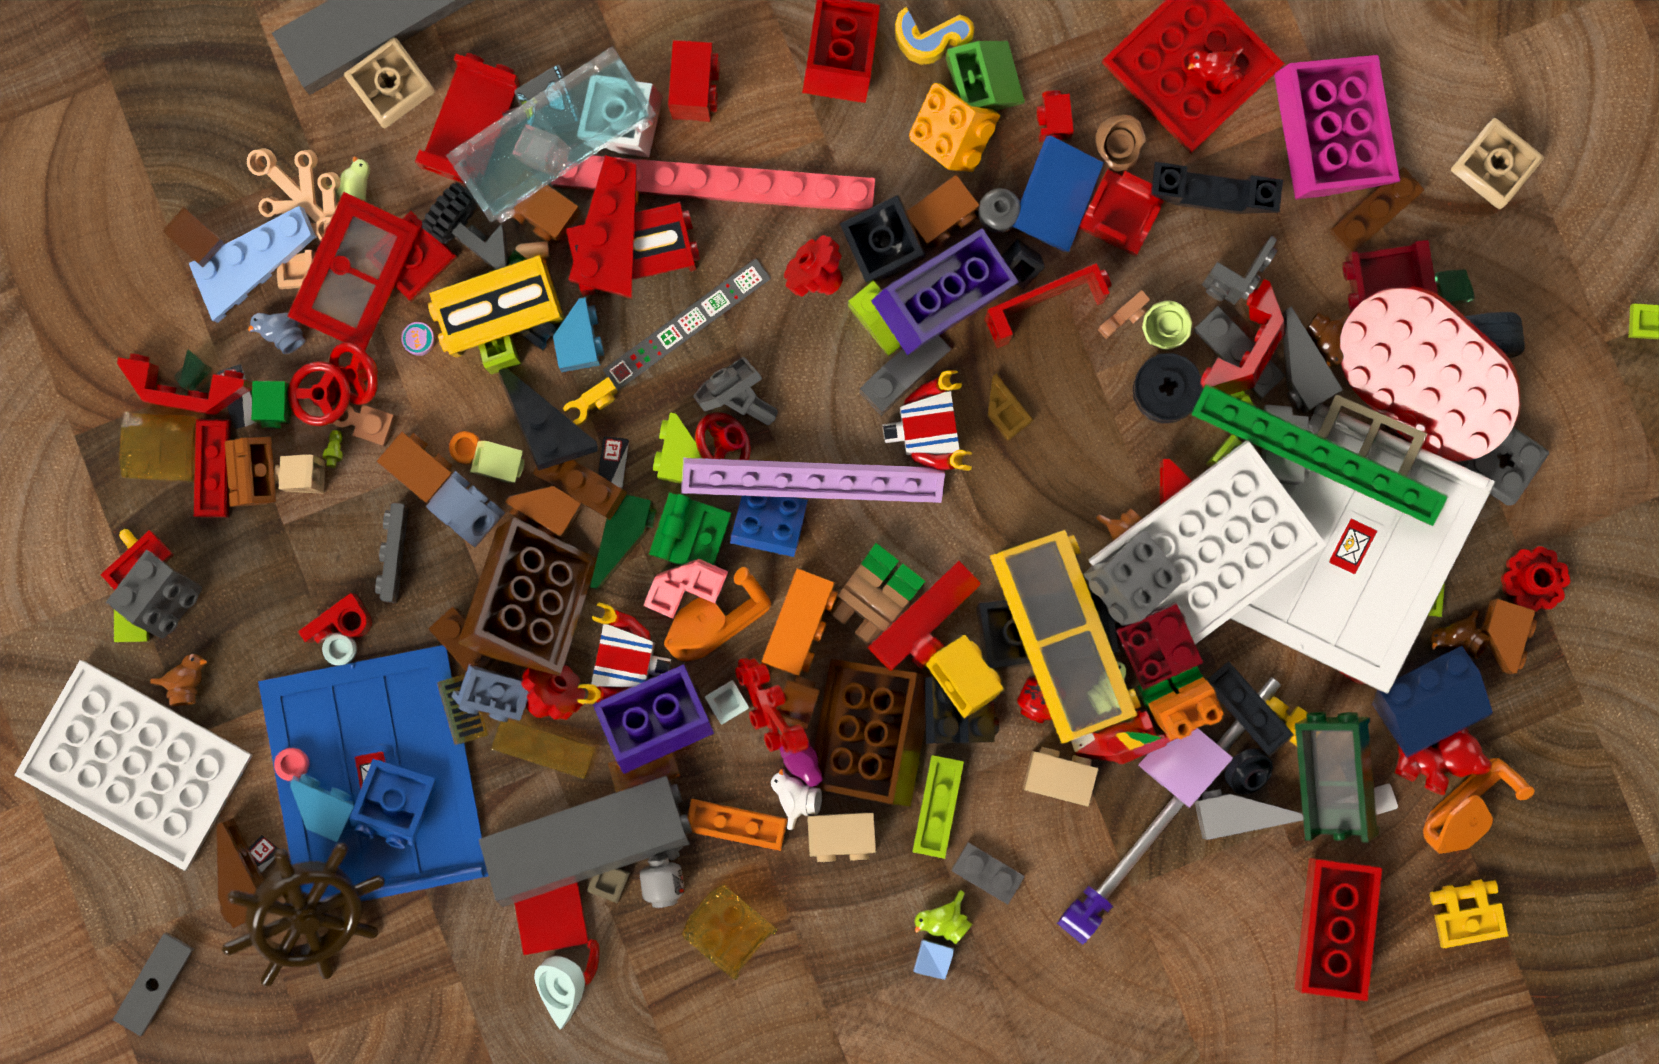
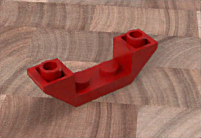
M1264 279L1258 289L1255 288L1247 299L1246 305L1249 306L1250 320L1261 324L1255 336L1256 344L1251 352H1245L1239 367L1218 358L1212 368L1207 367L1203 373L1200 382L1203 388L1205 384H1208L1231 395L1254 388L1285 335L1284 319L1270 281Z
M130 353L129 359L118 357L117 365L141 400L150 404L216 415L252 389V382L243 379L244 373L224 370V376L213 374L208 399V393L188 390L187 396L176 394V388L158 384L156 386L159 366L149 363L150 357Z

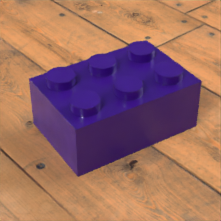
M684 664L593 704L623 774L714 734Z

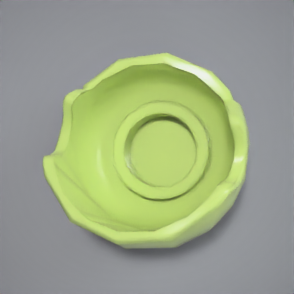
M1165 300L1155 303L1144 315L1142 328L1144 336L1150 344L1164 350H1170L1183 345L1190 337L1193 322L1188 310L1184 306L1174 301Z

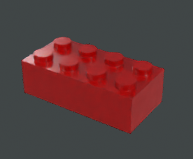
M1309 858L1295 990L1306 994L1368 1001L1382 874L1381 867Z

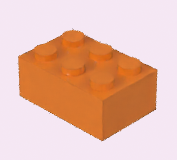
M796 569L761 661L762 663L800 677L802 671L809 672L815 656L814 653L809 651L813 641L820 642L826 627V622L821 621L825 610L832 611L838 592L833 590L834 582Z

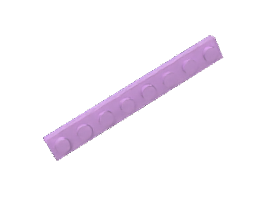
M683 458L681 489L682 493L941 503L945 472L944 470H936L929 467Z

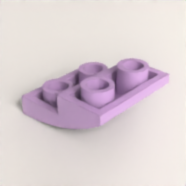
M1197 728L1192 731L1190 736L1182 740L1177 738L1167 743V746L1148 753L1138 766L1190 808L1233 758Z

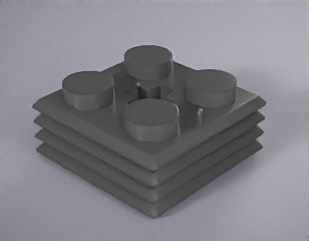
M1514 427L1497 448L1481 457L1462 461L1460 466L1495 481L1490 494L1510 506L1518 501L1549 455V451ZM1505 454L1508 457L1509 466L1500 468L1498 466L1500 460L1497 458V455L1502 456Z

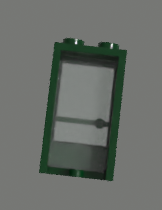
M1325 712L1307 713L1306 718L1295 723L1305 840H1313L1320 834H1332L1333 840H1345L1351 835H1361L1362 842H1369L1380 834L1379 826H1377L1369 735L1370 717H1358L1357 712L1337 714L1338 717H1326Z

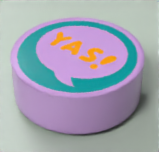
M414 322L405 327L401 340L404 348L409 353L422 356L433 349L435 334L428 325L422 322Z

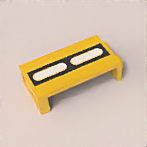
M540 255L429 293L432 302L428 303L429 312L433 321L439 322L442 333L438 334L440 345L444 352L448 351L449 355L455 358L462 356L461 352L546 322L556 324L565 320L546 261Z

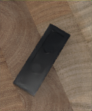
M1229 661L1207 679L1208 683L1213 687L1217 698L1269 757L1295 736Z

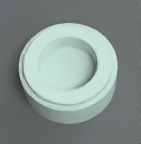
M334 633L325 639L322 652L329 663L344 665L350 663L355 658L357 646L352 637L342 633Z

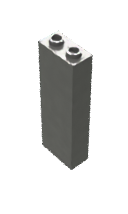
M328 0L272 32V35L301 85L309 95H312L343 77L346 71L393 37L402 43L475 0Z
M665 776L478 839L496 902L505 907L690 844L687 834L692 833V828L687 814H680L678 803L683 802L677 783L671 785V782Z

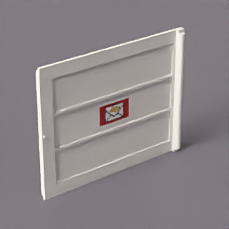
M1322 403L1317 405L1308 424L1313 426V433L1316 435L1330 408ZM1340 412L1327 440L1355 453H1359L1371 425ZM1379 430L1367 458L1399 472L1411 443ZM1421 448L1409 478L1448 496L1434 526L1428 525L1310 470L1309 477H1304V482L1299 485L1281 484L1327 546L1230 619L1382 692L1389 693L1495 481Z

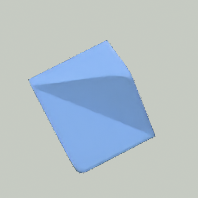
M922 939L913 971L945 980L955 949Z

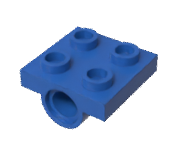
M742 495L730 543L794 557L800 539L808 500L797 497Z

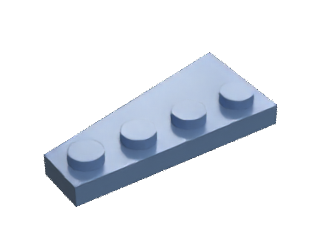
M298 206L223 245L204 267L200 266L195 260L189 263L212 321L220 322L226 316L225 313L235 304L239 305L248 297L247 294L259 283L263 284L272 276L271 273L282 263L286 264L316 238L303 207Z

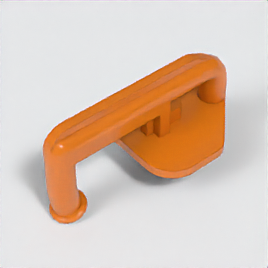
M739 568L734 575V582L737 585H742L751 598L725 616L716 602L713 603L701 597L696 598L677 612L664 641V646L674 658L686 662L705 657L770 609V598L756 578L749 573L748 568Z
M1499 758L1490 759L1493 765L1488 773L1485 775L1472 774L1430 811L1423 828L1424 838L1439 854L1468 849L1488 832L1493 822L1491 813L1483 799L1480 798L1481 795L1501 778L1514 789L1518 800L1529 799L1533 796L1535 789L1529 786L1525 779ZM1443 826L1442 831L1439 834L1437 831Z

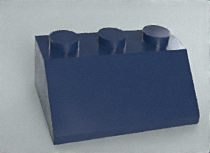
M1463 646L1395 679L1389 693L1377 689L1372 705L1407 758L1493 713L1481 673Z

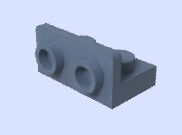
M469 665L460 692L454 690L452 698L460 705L459 709L464 712L478 714V711L489 713V716L495 720L508 722L509 718L520 721L529 692L522 687V678Z

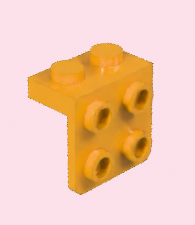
M934 83L912 126L909 138L948 170L974 172L1001 115L993 109L972 107L944 85Z

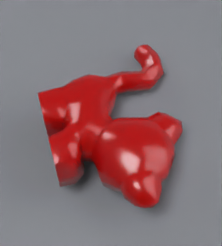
M1465 728L1439 741L1436 748L1430 746L1408 758L1398 744L1399 759L1395 774L1411 782H1414L1420 773L1426 775L1425 788L1436 794L1445 795L1449 785V779L1444 775L1445 773L1459 778L1471 774L1485 775L1491 770L1493 764L1483 754L1477 739L1469 733L1468 728Z

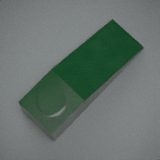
M626 494L612 519H606L591 588L600 590L643 539L647 528L654 527L657 509L652 508L653 502L651 500Z

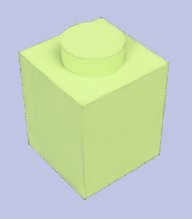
M478 441L470 473L503 482L515 483L516 477L519 478L524 468V459H521L523 451L489 441Z

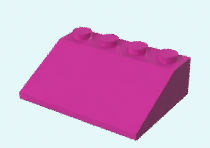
M1378 55L1289 63L1274 74L1295 199L1329 196L1400 181Z

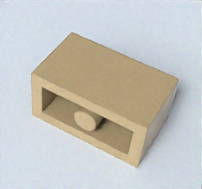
M1041 747L1040 753L1032 751L1023 790L1089 807L1098 768L1091 767L1092 760L1073 755L1072 760L1068 761L1059 758L1060 751Z
M873 812L808 816L810 856H817V862L837 861L836 855L849 854L850 860L869 859V853H876Z

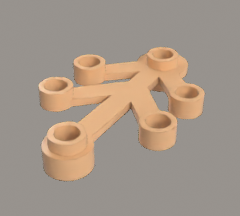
M262 148L250 152L247 157L249 170L257 176L267 174L292 199L264 198L259 203L260 213L265 217H272L284 214L298 206L303 207L306 213L316 222L311 223L315 235L321 240L337 206L335 191L340 187L339 176L334 172L324 173L319 176L318 187L323 194L322 210L315 200L312 169L317 165L318 159L312 150L299 151L295 156V164L299 169L300 187L276 165L277 160L272 151ZM304 155H307L309 158L308 166L303 162ZM263 156L267 160V167L262 162ZM327 177L332 180L331 188L326 184ZM268 202H270L273 206L272 212H270L267 208ZM348 228L341 242L345 240L348 233Z

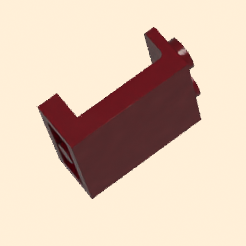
M1428 240L1416 241L1409 246L1365 253L1351 252L1345 257L1346 261L1342 263L1344 279L1350 282L1351 293L1348 294L1350 312L1372 294L1390 287L1411 288L1414 286L1429 290L1438 295Z

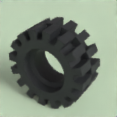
M459 182L451 184L449 189L446 188L443 191L442 196L439 195L436 203L432 204L429 208L430 211L426 213L425 219L422 222V228L442 244H446L454 238L452 232L459 223L464 226L468 223L467 220L473 216V211L477 209V204L479 203V198Z

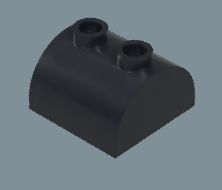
M898 195L840 223L866 283L881 281L901 273L918 264L926 257Z

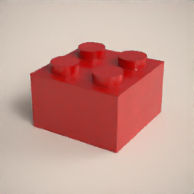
M673 40L668 99L672 119L710 122L711 112H717L718 93H716L717 86L713 85V80L719 81L720 61L719 53H714L711 42Z

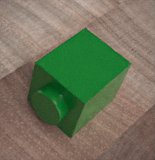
M252 381L251 420L261 424L262 429H281V424H291V408L288 402L289 384L285 381Z

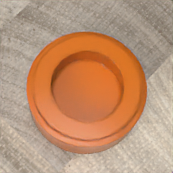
M468 431L455 434L449 443V452L452 458L461 464H472L477 443L481 441L479 437Z

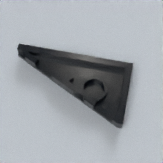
M507 368L499 370L500 381L538 471L598 451V444L592 437Z

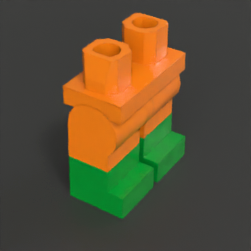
M1198 666L1169 678L1173 689L1170 687L1167 679L1144 690L1141 688V685L1136 686L1148 714L1162 731L1166 733L1170 741L1175 738L1182 740L1190 736L1194 729L1204 724L1213 725L1221 721L1224 715L1213 687L1204 679Z

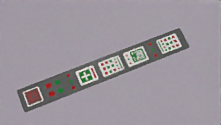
M754 259L604 368V373L610 378L617 390L621 389L771 279L758 260Z

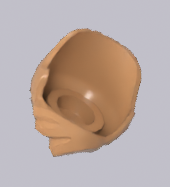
M1116 115L1105 119L1099 124L1095 136L1099 154L1114 171H1127L1135 167L1141 148L1146 142L1141 123L1130 115Z

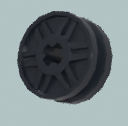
M1174 353L1158 354L1148 359L1138 370L1132 385L1133 400L1138 410L1149 420L1161 424L1176 423L1186 418L1193 411L1203 390L1200 384L1202 377L1197 367L1186 357ZM1164 381H1168L1169 385L1173 384L1175 387L1171 396H1167L1166 392L1161 393L1160 391Z

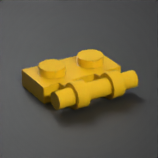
M1480 879L1471 881L1470 885L1455 888L1453 885L1443 886L1440 891L1430 892L1432 905L1445 903L1447 910L1446 913L1434 915L1441 948L1508 936L1502 903L1488 904L1487 895L1498 893V886L1495 880L1483 882ZM1474 898L1476 907L1459 910L1458 900Z

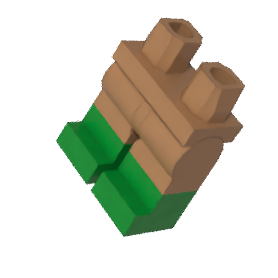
M877 543L874 544L868 555L837 595L838 601L831 612V616L843 625H845L854 612L862 617L864 621L854 634L867 644L890 626L926 582L902 563L885 587L881 589L880 586L898 564L899 560Z

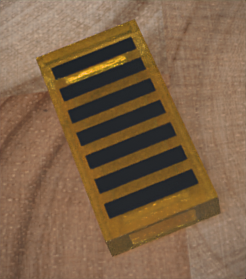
M466 674L437 682L455 745L488 736L482 712L478 711V714L464 712L459 709L460 705L452 698L454 690L460 692Z

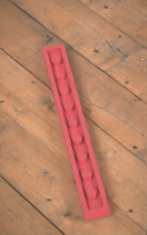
M554 153L552 187L595 190L604 157ZM617 158L637 164L636 190L639 194L860 212L873 207L875 178Z

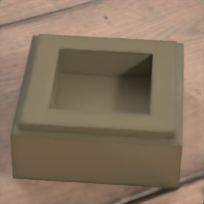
M617 868L592 877L587 892L618 903L630 872Z

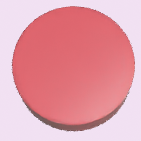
M298 748L284 749L275 759V771L280 778L286 781H291L293 776L300 778L302 774L306 775L308 772L309 759L305 752Z

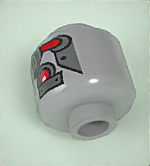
M669 857L650 859V865L640 871L643 899L652 903V907L657 908L677 904L678 898L684 894L681 866L677 863L669 862Z

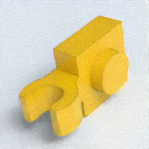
M608 377L583 393L579 399L566 403L563 409L566 413L574 408L579 409L580 416L573 423L581 426L587 420L589 409L592 410L597 406L600 410L608 406L615 400L613 395L618 393Z

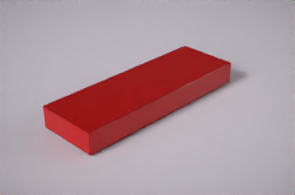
M196 419L194 517L229 518V487L225 441L231 440L230 420Z

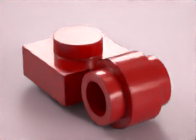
M929 633L924 638L920 636L912 644L914 647L910 651L914 657L912 662L922 670L931 657L944 648V645Z

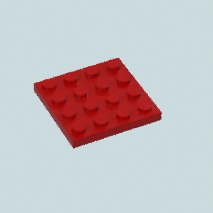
M1165 0L1101 62L1190 154L1285 65L1223 0ZM1239 46L1244 48V51L1236 61V65L1240 67L1244 79L1229 92L1222 93L1219 88L1215 87L1214 81H1206L1200 76L1199 72L1188 69L1190 57L1197 51H1204L1206 53L1233 52Z

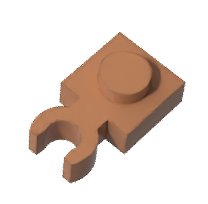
M1141 290L1113 316L1099 326L1098 331L1107 339L1128 320L1134 324L1147 312L1145 306L1150 299Z
M348 405L346 409L349 414L346 421L336 420L333 422V424L342 429H348L353 426L355 429L352 436L385 447L395 415L362 405L359 414L356 413L352 406Z

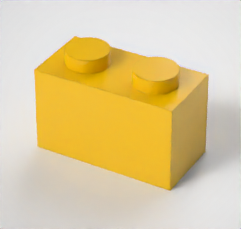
M963 635L935 653L926 664L963 718H966L995 699L1004 689L997 672L986 665L982 659L979 647L973 641H969L966 635Z

